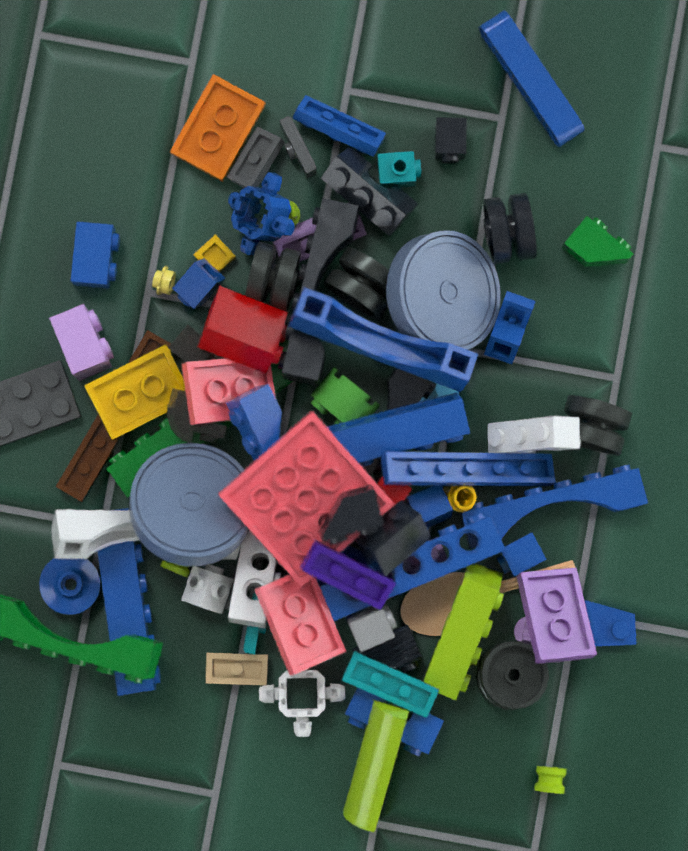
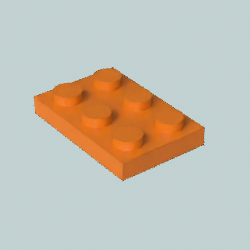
M213 74L172 146L170 154L223 182L265 108L266 102Z

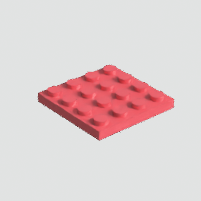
M312 410L218 493L222 500L301 587L313 577L302 571L300 565L315 540L341 552L360 535L359 532L347 535V540L336 544H329V540L323 542L320 537L319 530L340 493L371 484L375 490L381 516L394 505L390 498Z

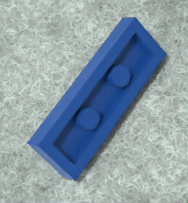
M305 95L293 116L294 120L301 122L304 126L318 130L328 135L331 139L341 141L355 148L360 153L368 154L372 157L375 156L386 135L385 132Z

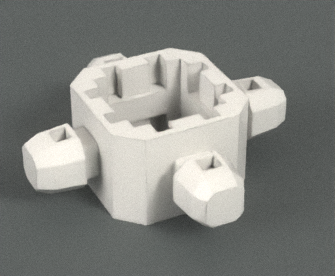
M306 669L291 676L287 670L279 678V687L274 688V685H264L259 688L260 701L274 703V700H279V710L286 717H296V722H293L296 737H308L310 735L312 721H309V717H318L325 709V699H330V702H338L345 699V686L330 684V687H325V677L318 670ZM287 678H317V708L287 709Z

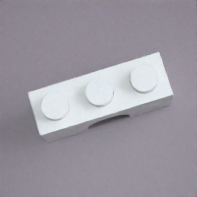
M549 416L488 423V453H536L537 450L560 451L580 449L579 418Z

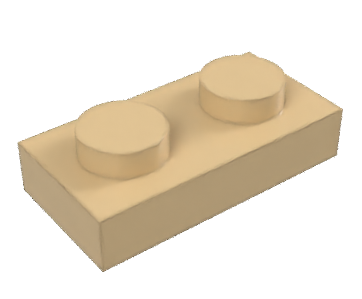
M207 653L206 683L267 685L268 655Z

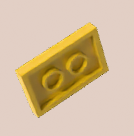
M166 344L84 385L111 440L187 402L184 379Z

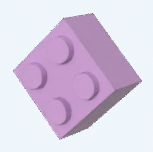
M82 304L50 317L71 373L78 381L112 368L109 360L114 358V355L105 337L100 338L98 334L103 328L93 309L89 311Z

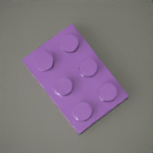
M577 567L521 572L517 576L536 664L589 659L596 656L597 652Z

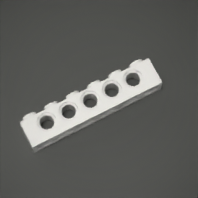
M248 530L241 544L228 620L230 623L266 628L267 619L259 600L249 599L247 591L252 587H261L280 579L281 573L276 572V558L250 530ZM258 557H264L270 563L266 569L256 570L252 566L253 561Z

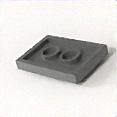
M61 360L0 382V447L81 418Z

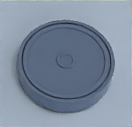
M445 230L413 238L398 251L388 272L386 285L387 303L391 317L401 334L435 342L451 343L469 350L481 343L492 330L500 308L499 279L495 266L487 252L469 236Z
M182 443L156 452L140 467L131 488L129 514L137 537L153 554L173 564L202 566L227 557L243 542L249 528L222 500L218 493L243 472L244 469L224 451L205 444Z

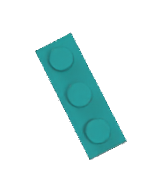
M355 651L342 677V680L425 718H427L439 692V689Z

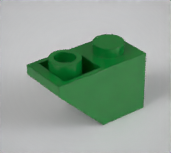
M588 216L585 217L562 246L564 251L584 267L627 263L634 254L630 251L631 246L628 242L619 236L615 239L607 232L608 227L596 217L591 219Z

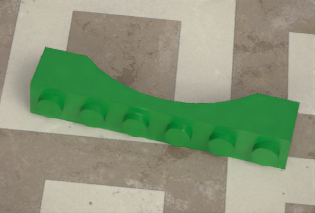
M0 594V641L5 637L13 640L12 645L16 647L30 649L31 646L41 648V654L58 658V655L61 654L69 657L68 662L80 666H86L87 663L97 665L96 670L111 675H114L115 671L124 673V679L136 683H143V680L155 677L164 642L137 634L124 635L113 641L101 644L72 641L44 626L23 600Z

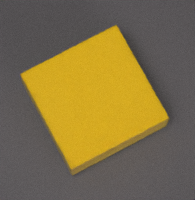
M216 234L193 254L197 260L205 258L219 272L236 258Z

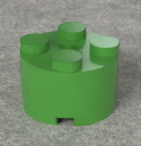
M335 367L332 368L322 380L320 386H317L311 394L314 398L311 404L324 415H327L328 412L332 413L337 418L334 422L335 424L372 415L381 406L378 402H375L373 405L368 403L371 396L347 376L342 375L338 378L336 374L339 370Z

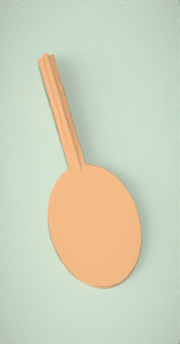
M573 560L536 571L575 568ZM451 572L410 589L405 595L400 608L401 618L405 625H408L411 630L419 634L442 636L441 633L445 621L452 610L455 595L459 585H462L465 573ZM517 576L502 580L499 592L505 593L518 589Z

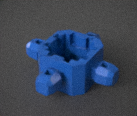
M268 172L265 175L261 184L262 188L247 186L240 192H232L229 196L228 204L234 209L231 216L233 228L245 234L242 237L240 250L247 255L254 256L260 240L274 242L282 236H291L295 229L293 221L289 219L291 212L289 200L277 194L278 191L280 192L282 176L276 173ZM260 200H264L263 202L266 204L265 209L268 210V213L263 215L261 224H263L262 228H258L259 225L256 224L257 218L254 217L255 213H259L261 204H259Z

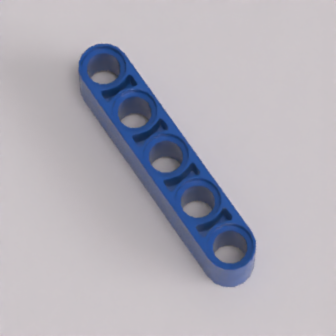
M505 10L478 27L483 39L558 147H561L585 131L582 121Z

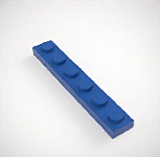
M385 452L381 455L384 485L551 486L556 483L552 454Z

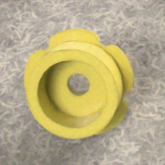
M164 266L162 271L157 270L155 272L152 287L156 288L158 295L162 293L170 295L172 293L176 272L168 270L167 266Z

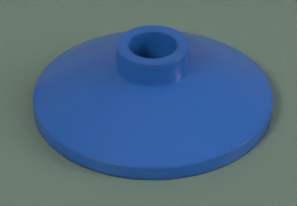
M53 558L44 567L39 581L40 593L45 603L52 610L66 615L78 614L90 608L99 595L101 585L96 567L87 558ZM68 579L76 581L77 586L74 590L66 588Z

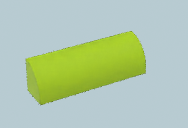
M376 700L372 704L343 809V815L346 820L361 829L375 833L409 713L407 709Z

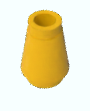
M445 486L443 488L453 510L467 512L474 506L476 492L472 486Z

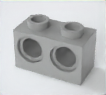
M387 605L383 606L381 610L369 606L345 616L361 652L395 638L392 629L397 627Z

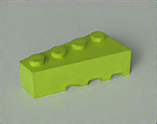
M477 563L466 566L462 585L458 587L452 610L447 616L441 633L442 636L437 642L423 682L438 688V694L456 700L459 691L466 692L471 679V675L467 674L470 664L476 666L482 648L477 646L481 636L484 638L488 637L493 621L489 620L492 609L498 611L504 596L503 593L499 592L503 573Z

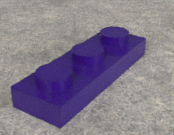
M316 540L300 565L302 571L381 610L396 585L393 579Z

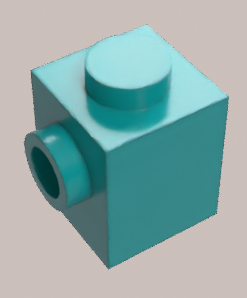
M414 151L378 154L380 186L392 188L397 185L400 188L416 185V178L421 177L420 159H414Z

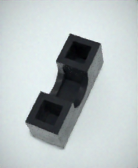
M349 147L336 156L321 179L350 204L358 205L359 211L388 236H391L406 222L418 206V203L397 185L392 188H385L377 184L369 175V170L373 165L352 147Z

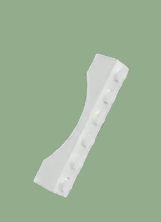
M67 509L55 511L51 528L55 559H86L96 551L110 545L139 540L132 527L129 510ZM241 544L234 552L221 560H236Z

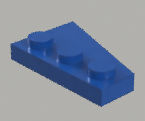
M584 600L595 647L637 645L635 614Z

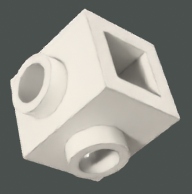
M209 564L206 565L205 569L193 566L181 600L222 614L234 579L223 576L224 569Z

